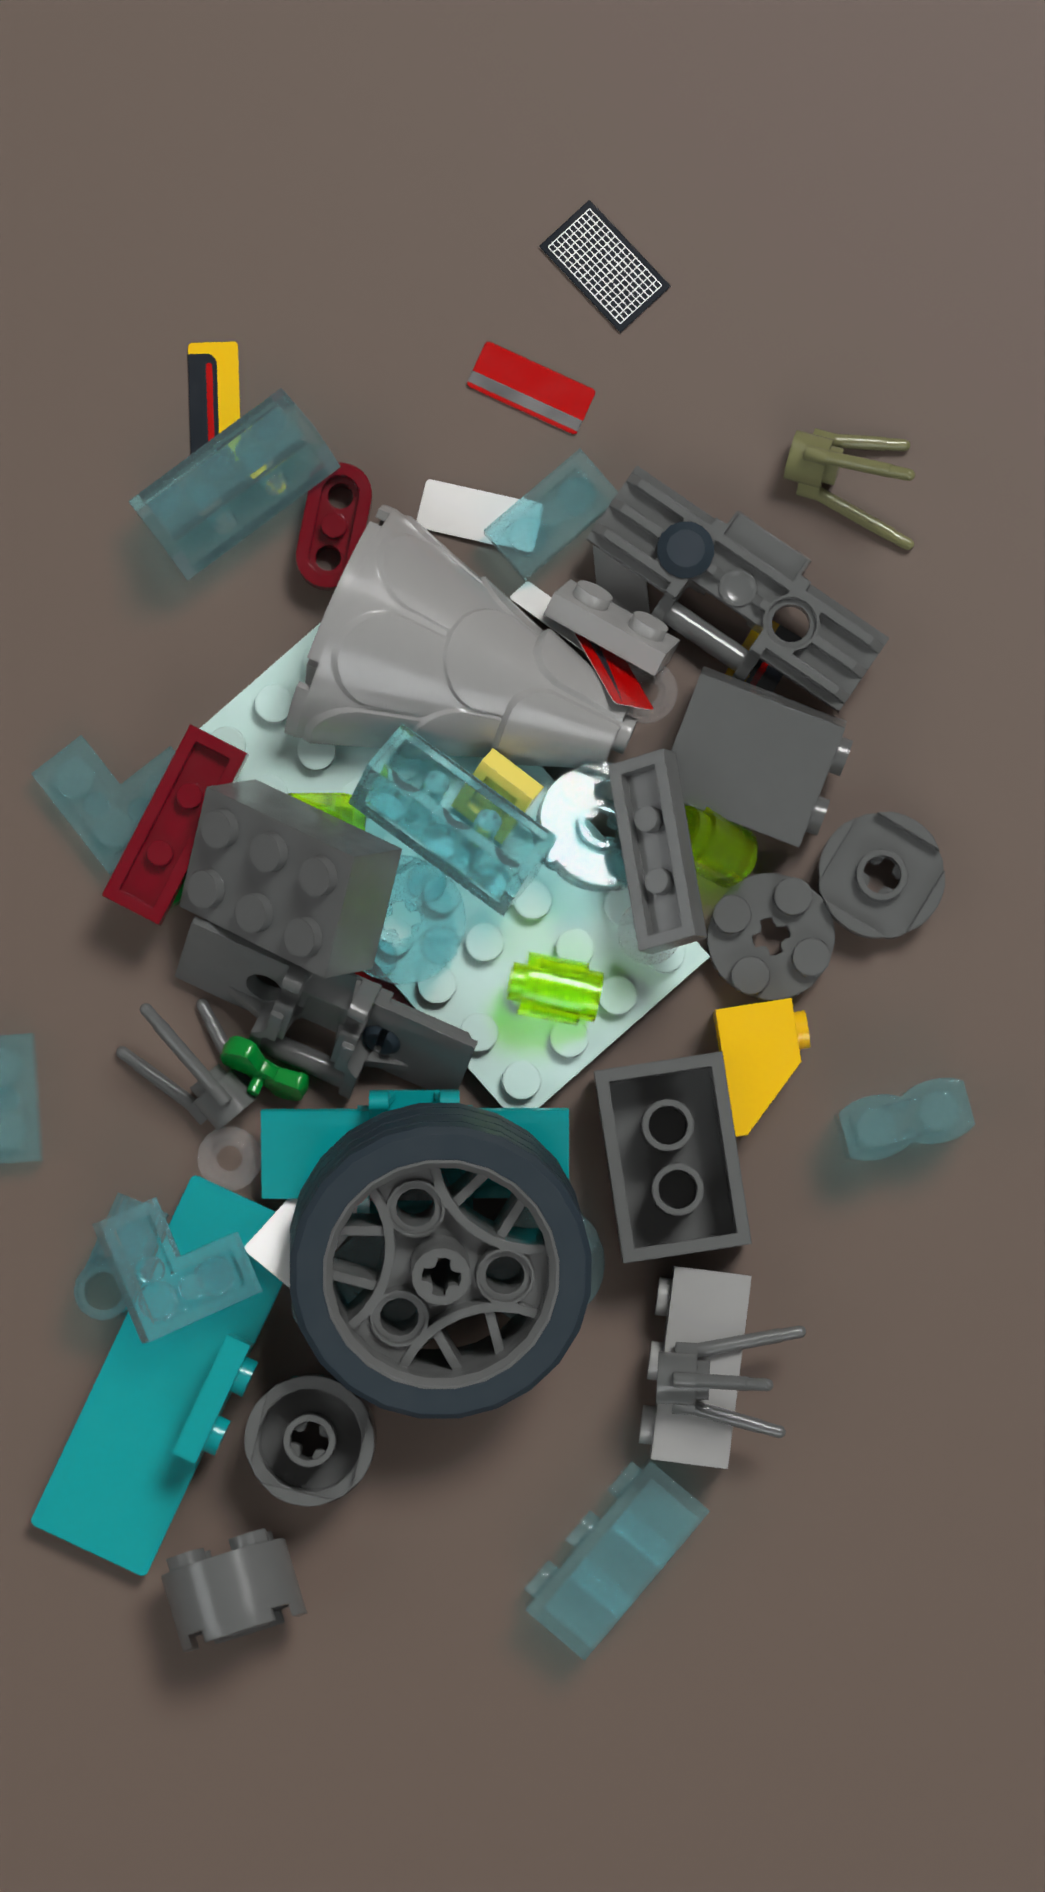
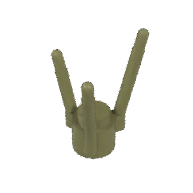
M818 428L814 429L813 434L797 429L791 444L783 477L784 479L799 483L796 495L817 500L905 550H911L914 547V541L911 538L822 487V483L835 485L840 467L887 478L912 481L915 477V472L912 469L844 454L843 449L904 452L910 449V442L906 439L880 436L836 434Z

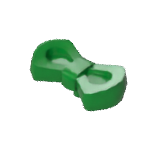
M234 1035L223 1045L220 1056L222 1063L247 1074L252 1079L246 1090L249 1094L258 1096L264 1085L279 1098L300 1101L308 1091L309 1077L307 1074L278 1067L263 1056L253 1041Z

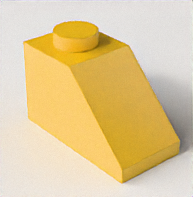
M792 998L715 1009L713 1011L718 1050L723 1052L736 1137L746 1136L750 1133L802 1062L800 1049L811 1047L805 1010L794 1012Z

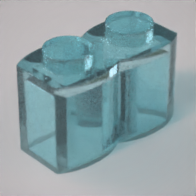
M955 1078L931 1079L906 1089L898 1096L889 1094L867 1096L845 1105L834 1114L845 1159L853 1161H872L887 1158L902 1151L910 1143L932 1145L951 1141L964 1135L975 1125L964 1081Z

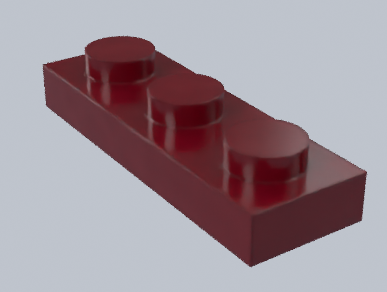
M190 724L102 896L161 926L186 879L207 786L236 782L249 757L248 753Z

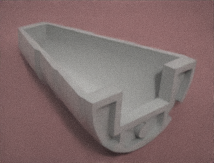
M383 504L376 514V518L381 519L379 525L371 521L367 525L325 611L307 656L309 661L306 667L305 683L299 681L296 686L284 733L296 738H303L313 744L405 750L408 754L485 757L494 748L515 765L604 769L612 750L623 755L638 719L628 715L630 706L613 702L595 669L552 629L542 630L486 576L479 577L413 517L403 515L397 509Z

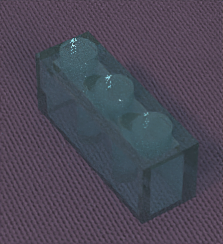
M280 388L128 502L161 548L188 581L341 466L315 426L286 392Z
M403 723L367 764L348 802L503 917L537 876L558 840L556 835Z
M650 1458L641 1467L637 1466L633 1461L627 1464L607 1489L615 1497L599 1517L589 1510L565 1539L573 1546L572 1550L558 1566L548 1559L524 1587V1590L532 1596L525 1604V1610L584 1661L710 1512L707 1506Z

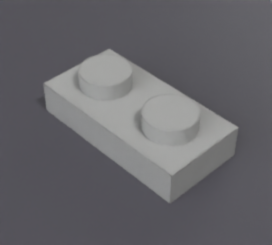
M570 579L554 592L543 615L653 676L670 662L680 642L678 638L667 633L668 627L663 621L642 611H635L632 614L611 602L613 599L612 595L595 583L580 580L576 583Z

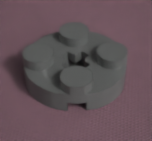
M896 812L864 814L841 825L825 844L818 862V894L826 903L832 918L847 931L868 939L898 938L926 922L942 899L945 889V870L943 859L939 853L940 849L933 835L922 824L906 815ZM886 858L895 864L891 874L899 881L894 890L884 886L876 893L867 887L870 877L863 872L864 867L868 861L873 865H879Z
M779 873L757 874L734 884L715 905L707 929V949L712 965L718 975L740 993L762 1001L792 998L810 988L829 966L835 944L833 919L822 897L802 879ZM772 919L775 927H786L789 938L781 942V953L770 955L766 946L755 947L752 936L761 932L762 926L760 921Z

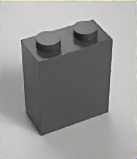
M704 666L671 750L676 752L684 804L800 847L805 832L817 836L827 812L830 800L819 795L828 772L840 777L851 750L853 740L842 737L847 721Z

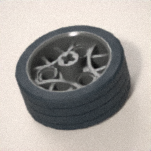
M417 1103L382 1112L349 1130L319 1159L300 1190L290 1225L289 1264L290 1294L299 1328L319 1363L347 1390L375 1406L419 1419H459L498 1409L532 1390L561 1362L579 1333L591 1295L592 1253L576 1192L558 1160L529 1131L501 1115L461 1103ZM442 1168H458L466 1172L455 1183L450 1185ZM488 1178L512 1192L494 1221L478 1213L465 1202ZM410 1189H422L432 1196V1203L428 1209L421 1213H407L397 1204L399 1197ZM368 1196L371 1197L378 1210V1213H353L355 1208ZM526 1206L539 1228L513 1227ZM383 1236V1246L376 1268L335 1258L334 1254L339 1237ZM509 1256L521 1263L519 1272L508 1280H497L486 1273L488 1265L499 1257ZM337 1281L362 1287L363 1289L348 1304ZM396 1298L407 1299L417 1307L409 1319L401 1322L385 1318L381 1310L388 1301ZM496 1312L517 1313L500 1329ZM485 1313L490 1335L478 1342L456 1347L445 1327L462 1318ZM431 1337H434L440 1348L421 1349Z

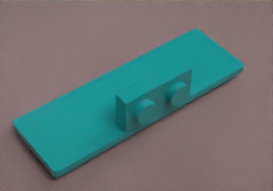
M195 1175L190 1178L34 1511L31 1523L35 1527L140 1576H144L149 1572L204 1452L215 1456L227 1433L231 1420L222 1417V1413L231 1394L234 1393L243 1397L259 1362L249 1358L283 1282L245 1252L243 1247L273 1216L275 1211L200 1176Z

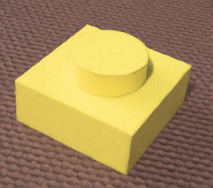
M492 748L455 799V802L502 838L506 839L517 827L544 786Z

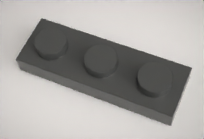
M662 748L608 765L638 950L654 954L706 939L707 933L676 752Z

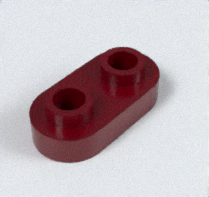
M338 462L323 467L311 480L296 550V562L304 580L314 588L323 591H334L344 569L369 523L373 502L371 484L364 472L352 464ZM340 487L349 489L353 493V501L346 508L332 506L329 502V497L333 490ZM325 549H334L341 555L339 565L333 570H324L317 564L318 555Z

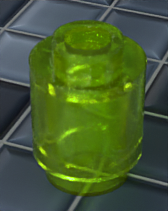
M685 806L696 874L725 888L732 887L741 882L752 872L756 864L758 844L754 833L739 824L726 820L709 807L702 811L693 806Z
M528 951L525 963L513 961L506 999L517 1001L516 1015L575 1026L578 1025L579 1020L594 1023L600 1003L604 973L590 970L588 962Z

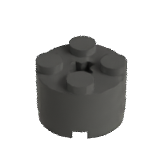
M321 1373L295 1375L269 1389L252 1409L244 1435L245 1453L250 1467L259 1482L273 1496L287 1503L299 1506H320L335 1501L349 1493L358 1485L373 1461L377 1444L376 1424L368 1402L347 1390L334 1376ZM310 1421L320 1424V1435L329 1438L328 1447H318L313 1456L303 1454V1443L299 1440H294L295 1430L304 1431Z
M266 1528L229 1539L231 1551L212 1557L210 1550L204 1551V1548H199L166 1559L170 1572L162 1575L161 1579L183 1652L200 1649L196 1638L199 1635H203L205 1643L214 1640L215 1644H219L282 1624L285 1621L281 1610L288 1607L290 1608L291 1615L294 1617L307 1614L285 1538L274 1539L272 1531H266Z

